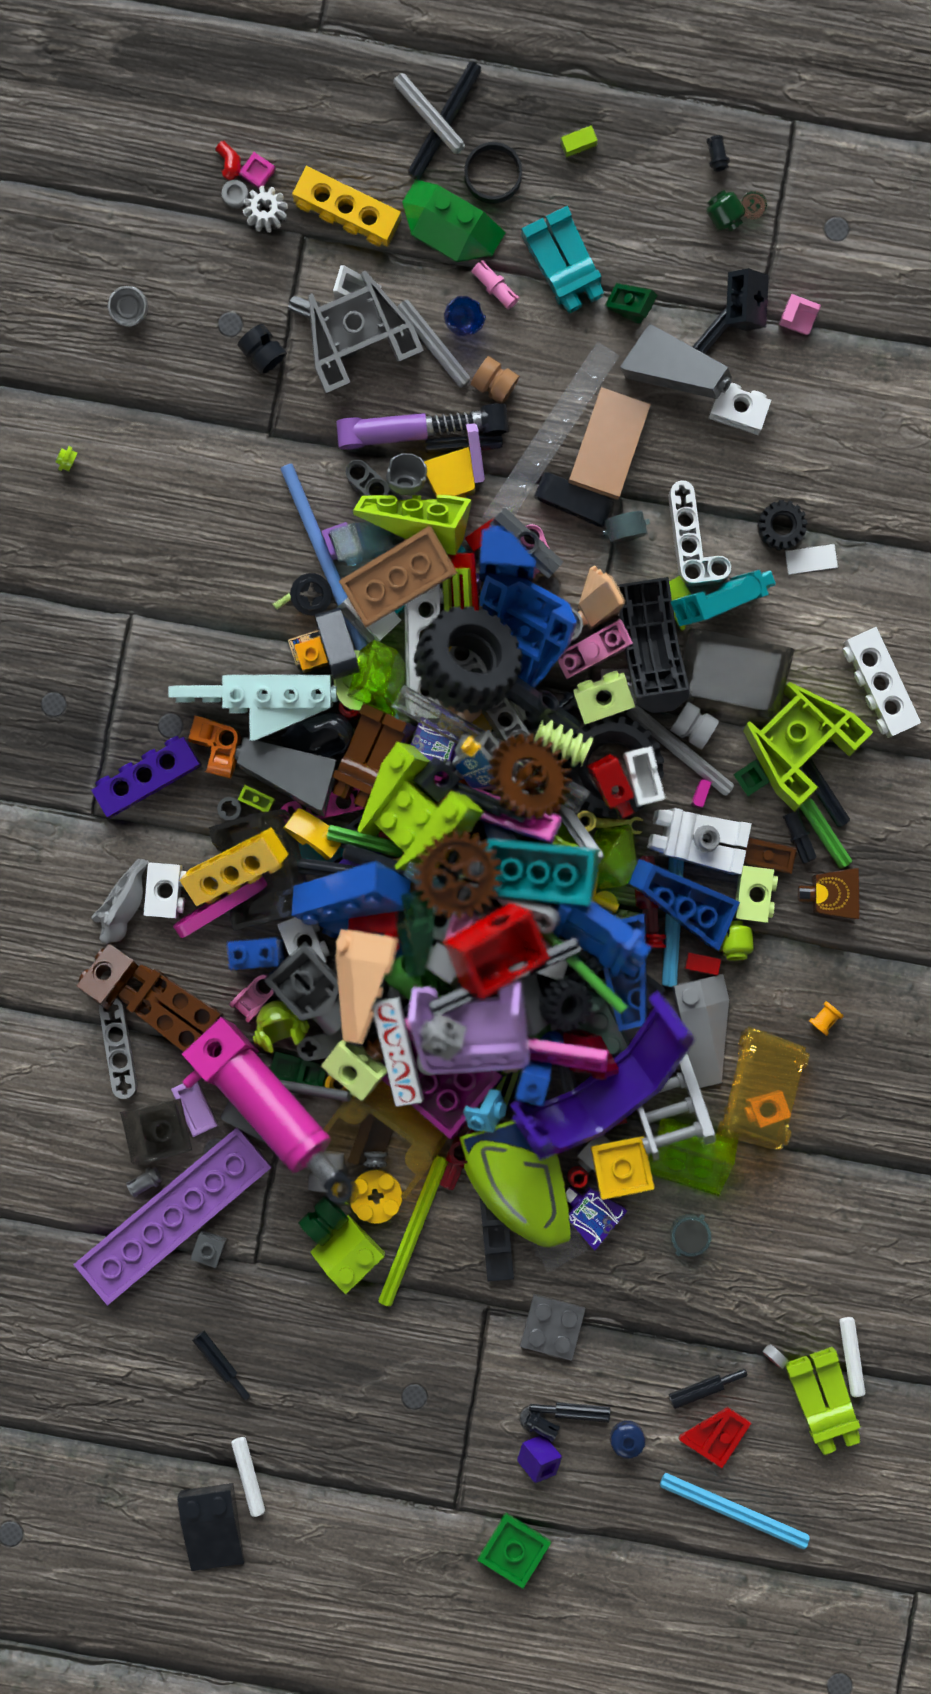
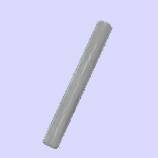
M635 704L634 708L627 711L626 715L630 719L639 722L643 728L649 730L653 738L703 779L712 782L711 785L720 793L726 796L732 791L734 784L637 704Z

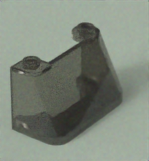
M690 628L685 636L681 656L690 688V697L684 702L695 703V699L702 698L752 708L757 712L758 717L772 719L773 715L776 716L780 711L794 649L758 640Z
M280 809L255 813L209 827L211 841L219 851L224 852L272 827L288 852L287 857L282 862L283 866L279 870L271 874L268 871L262 874L267 882V886L230 910L233 930L292 917L293 886L307 882L306 874L298 872V862L302 858L298 841L283 829L291 818V815L286 810Z

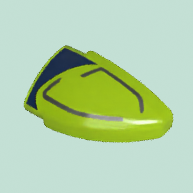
M513 1120L498 1124L493 1133L476 1131L459 1137L465 1159L468 1162L464 1164L467 1175L487 1208L513 1232L541 1247H554L570 1240L568 1204L557 1154L540 1160Z

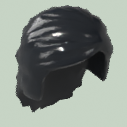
M337 712L323 713L292 724L282 734L283 739H281V743L285 748L310 754L316 753L318 756L331 758L343 754L348 749L354 735V730L349 720L342 714Z

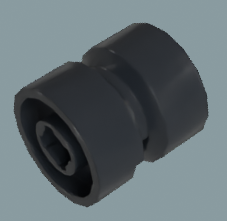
M259 324L252 328L237 344L246 357H252V364L261 375L275 368L287 355V352L278 341H272L273 335L264 324Z

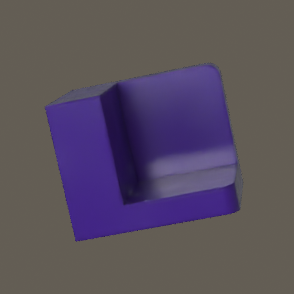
M540 1435L522 1443L517 1461L534 1483H537L557 1474L562 1456L547 1438Z

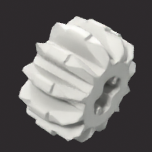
M260 186L259 194L251 190L250 195L252 199L244 200L247 208L243 210V214L249 217L247 219L249 226L256 224V231L260 232L263 226H265L267 232L270 233L271 225L274 224L276 228H280L279 220L287 219V215L283 211L287 210L288 206L287 203L282 202L284 199L282 193L275 195V188L273 187L266 193L264 186ZM261 207L270 208V211L268 213L265 210L261 211Z

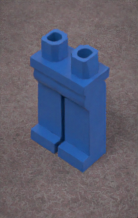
M592 900L590 905L561 904L558 910L560 922L552 931L553 934L558 938L562 936L567 940L575 938L579 942L580 947L599 958L600 963L604 967L612 968L610 973L618 976L622 970L633 978L636 976L651 949L650 946L640 940L643 934L642 931L636 928L633 932L629 925Z
M277 938L227 942L229 969L277 967L286 959L283 939L277 940Z

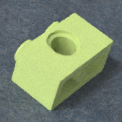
M613 671L603 675L602 680L594 683L592 680H587L577 685L578 688L573 689L584 724L635 707L624 672L618 674V671ZM601 690H607L611 693V696L607 701H599L596 698L597 693Z
M743 866L742 873L738 875L735 899L740 904L733 919L768 923V918L773 917L774 902H770L772 891L776 892L778 876H774L773 869ZM754 887L760 888L763 892V897L759 902H754L750 898V891Z
M343 1040L337 1044L321 1065L330 1077L338 1080L350 1091L351 1095L361 1101L375 1089L388 1072L387 1067L381 1062L373 1060L363 1047L354 1046L348 1043V1041Z

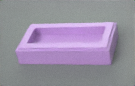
M475 423L467 424L474 483L484 482L478 428Z
M198 1082L190 1089L184 1084L171 1089L193 1137L218 1126Z

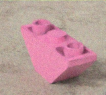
M618 620L566 649L557 661L566 679H569L621 653L632 645L633 642L622 620Z

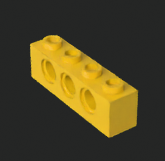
M308 166L305 167L292 193L294 202H296L295 205L306 212H310V210L320 214L319 217L331 224L335 221L343 225L345 231L353 235L360 233L367 237L366 240L379 247L381 244L386 247L389 246L402 220L401 211ZM320 193L329 195L328 200L325 202H319L315 198ZM344 204H349L353 207L352 211L347 214L341 213L339 208ZM366 216H374L377 219L372 225L363 223V219Z
M271 827L190 868L179 881L196 906L205 902L209 905L217 901L221 894L225 892L228 895L232 894L242 886L241 884L245 882L252 884L260 879L263 873L268 871L271 874L279 870L283 866L282 862L287 857L288 852Z

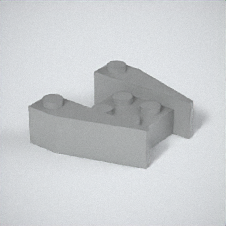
M366 270L360 273L366 286L362 289L318 307L313 293L308 296L314 367L325 393L350 383L340 357L381 339L388 338L397 362L424 351L414 326Z

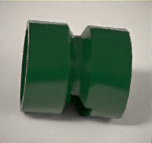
M325 1195L314 1206L315 1211L308 1212L298 1222L305 1233L322 1247L333 1236L332 1231L339 1230L349 1220L346 1214Z

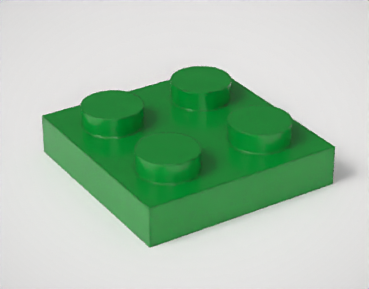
M505 1512L477 1560L523 1589L550 1546L551 1540Z

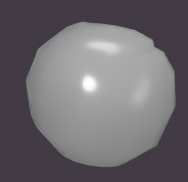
M123 286L117 288L109 297L107 307L110 317L119 325L135 326L146 317L148 303L141 290L133 286Z

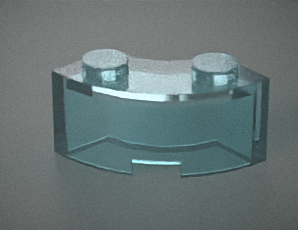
M370 522L352 523L330 530L338 561L346 562L347 566L359 564L364 559L377 558L396 547L392 532Z

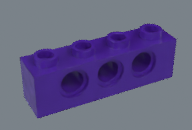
M175 736L164 743L166 747L157 752L155 749H152L141 756L142 761L133 765L130 762L119 768L118 775L112 778L108 775L95 782L97 787L91 789L107 818H113L202 766L185 737L179 739L178 736ZM167 755H172L175 758V765L171 769H164L162 766L163 758ZM149 768L152 772V778L150 781L142 783L139 779V773L141 770ZM125 781L129 785V791L126 795L119 796L116 792V787L120 782Z

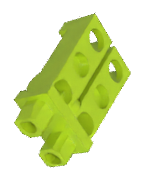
M830 1347L809 1354L828 1407L824 1404L810 1359L804 1356L789 1361L785 1369L809 1426L811 1438L815 1444L817 1443L823 1455L836 1451L833 1437L839 1435L843 1436L846 1446L860 1443L858 1429L861 1427L858 1419L856 1420L836 1350Z

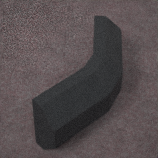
M669 577L618 584L616 586L625 601L619 612L620 620H622L633 642L632 645L625 649L636 704L652 713L675 710L690 697V688L680 653L674 612L670 602L672 598Z

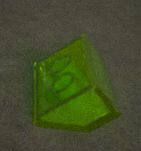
M664 1118L660 1120L654 1137L691 1125ZM715 1133L716 1142L705 1145L703 1137L698 1138L694 1136L657 1148L658 1160L654 1161L652 1154H648L651 1175L720 1196L735 1163L738 1140Z

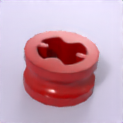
M646 934L648 946L651 948H666V945L663 943L666 935Z

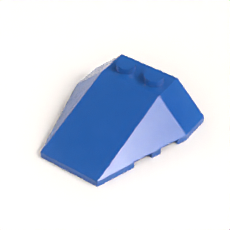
M487 574L480 595V606L483 607V610L488 611V615L499 617L501 619L500 622L504 626L507 624L512 630V637L516 636L519 643L517 649H520L522 652V660L520 661L522 667L517 677L536 689L570 645L577 623L569 602L525 578Z

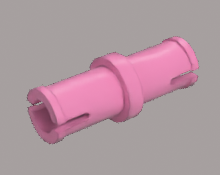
M484 260L475 265L471 273L487 287L486 291L490 295L493 294L507 310L512 308L518 302L519 296L504 283L505 279L501 275L497 276Z

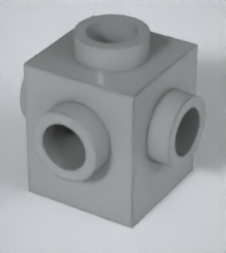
M438 1013L431 1021L424 1023L420 1035L423 1036L420 1048L449 1061L462 1049L466 1026Z

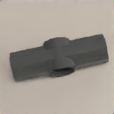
M504 508L489 524L490 526L504 527L505 531L511 532L518 541L523 536L532 538L534 542L533 548L527 552L535 560V568L547 579L564 562L538 538L536 533L530 531L508 509Z

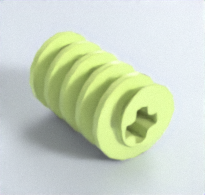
M550 720L546 725H543L542 721L533 741L536 743L538 738L543 736V747L553 742L551 746L552 753L560 749L562 760H568L571 757L572 767H575L579 762H582V767L593 738L590 737L583 743L582 733L574 739L573 729L563 734V725L560 724L554 730L553 720Z

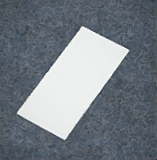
M835 544L785 551L788 574L838 567Z

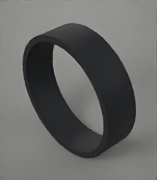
M487 142L479 145L469 154L465 163L464 177L466 186L475 198L485 203L497 204L510 199L519 189L522 180V164L519 156L511 147L503 143ZM500 150L507 153L516 162L519 177L510 191L499 196H487L478 192L472 186L467 174L468 168L474 157L481 152Z

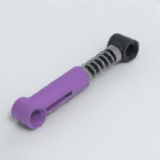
M489 404L480 408L481 411H471L470 414L464 412L463 415L457 413L456 416H452L450 413L449 416L443 414L442 417H438L435 415L434 418L431 415L426 416L425 413L370 419H339L336 421L338 446L340 449H357L365 445L428 439V436H435L436 433H440V435L444 432H447L448 435L450 432L456 434L457 431L464 433V430H467L466 425L473 423L477 425L479 432L483 431L484 435L506 434L509 432L507 405Z

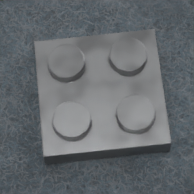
M533 1294L520 1347L572 1361L585 1307Z

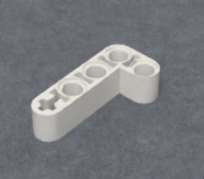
M678 481L669 492V506L679 576L686 586L723 582L731 572L730 561L723 556L703 558L694 488L687 481ZM679 489H682L684 494H688L684 499V507L680 508V496H675ZM680 515H687L691 518L692 524L688 527L681 526L678 522V517ZM691 541L695 545V551L692 553L685 552L681 546L682 542ZM719 563L724 567L725 573L717 576L712 572L711 566ZM687 567L696 568L699 573L698 578H688L685 574V569Z

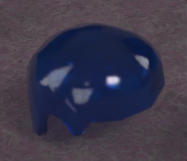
M468 296L455 297L447 303L444 312L446 326L457 336L474 335L483 328L486 320V315L483 314L480 303Z

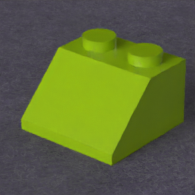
M349 1214L347 1215L349 1220L339 1230L332 1231L333 1236L323 1247L317 1244L310 1251L327 1276L345 1294L385 1256V1252Z

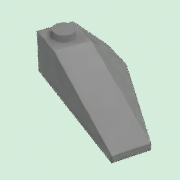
M714 975L672 986L678 1016L695 1038V1042L687 1054L699 1088L722 1083L729 996L724 975Z

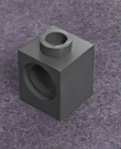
M202 1230L198 1235L190 1260L216 1268L220 1262L227 1238Z

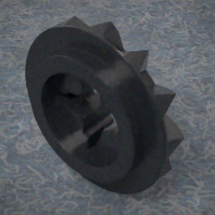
M306 573L299 576L292 583L289 593L292 605L299 613L309 616L324 612L332 599L330 584L324 577L315 573ZM310 583L313 592L321 594V596L312 599L311 606L310 602H308V597L300 595V593L309 590Z

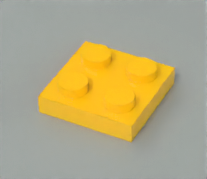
M644 1136L590 1146L601 1200L654 1189L648 1155L642 1142Z

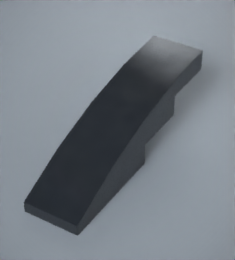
M480 1198L487 1282L513 1280L509 1228L487 1208Z

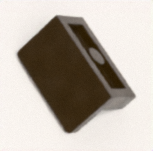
M366 1110L347 1162L364 1166V1162L367 1160L364 1152H385L396 1121ZM375 1164V1167H373V1165H372V1167H369V1168L374 1169V1170H378V1169H379V1167H377L376 1164Z

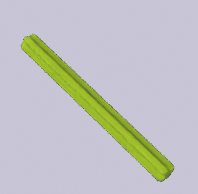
M439 1155L434 1157L380 1294L379 1303L390 1307L393 1304L448 1164L445 1157Z

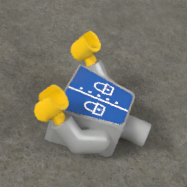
M489 730L476 738L469 734L462 735L455 749L456 757L452 763L457 768L454 773L460 780L464 779L470 787L478 790L494 791L496 786L489 784V781L494 778L488 774V770L493 768L490 766L489 760L494 757L493 751L499 748V742ZM516 764L513 766L512 777L518 769Z

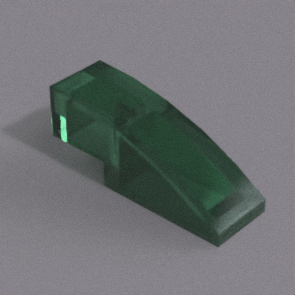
M423 890L401 895L406 922L397 923V929L407 977L424 975L433 943L434 906L428 909L426 905L429 899H419V896L424 892Z

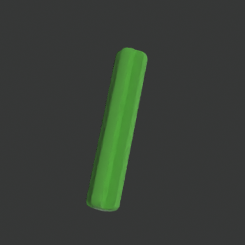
M808 798L800 806V809L840 869L847 867L852 863V859L814 801Z
M330 825L327 830L326 837L328 840L351 844L399 858L404 853L392 840L362 834L334 825Z

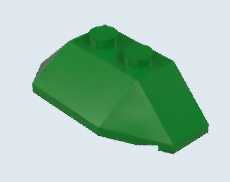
M415 180L402 201L411 236L455 262L493 256L506 234L484 211L437 184Z

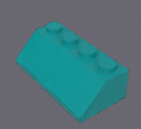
M497 838L487 839L488 846L486 851L494 849L496 852L491 859L500 860V863L494 866V869L502 871L501 875L495 876V880L499 881L501 885L493 886L492 888L498 894L497 896L581 905L591 904L597 879L600 849Z

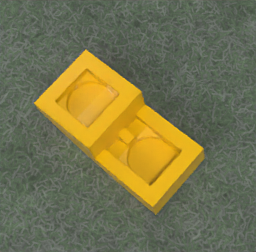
M301 808L296 809L283 827L301 845L308 844L326 860L331 859L342 844L328 840L326 835L329 825Z

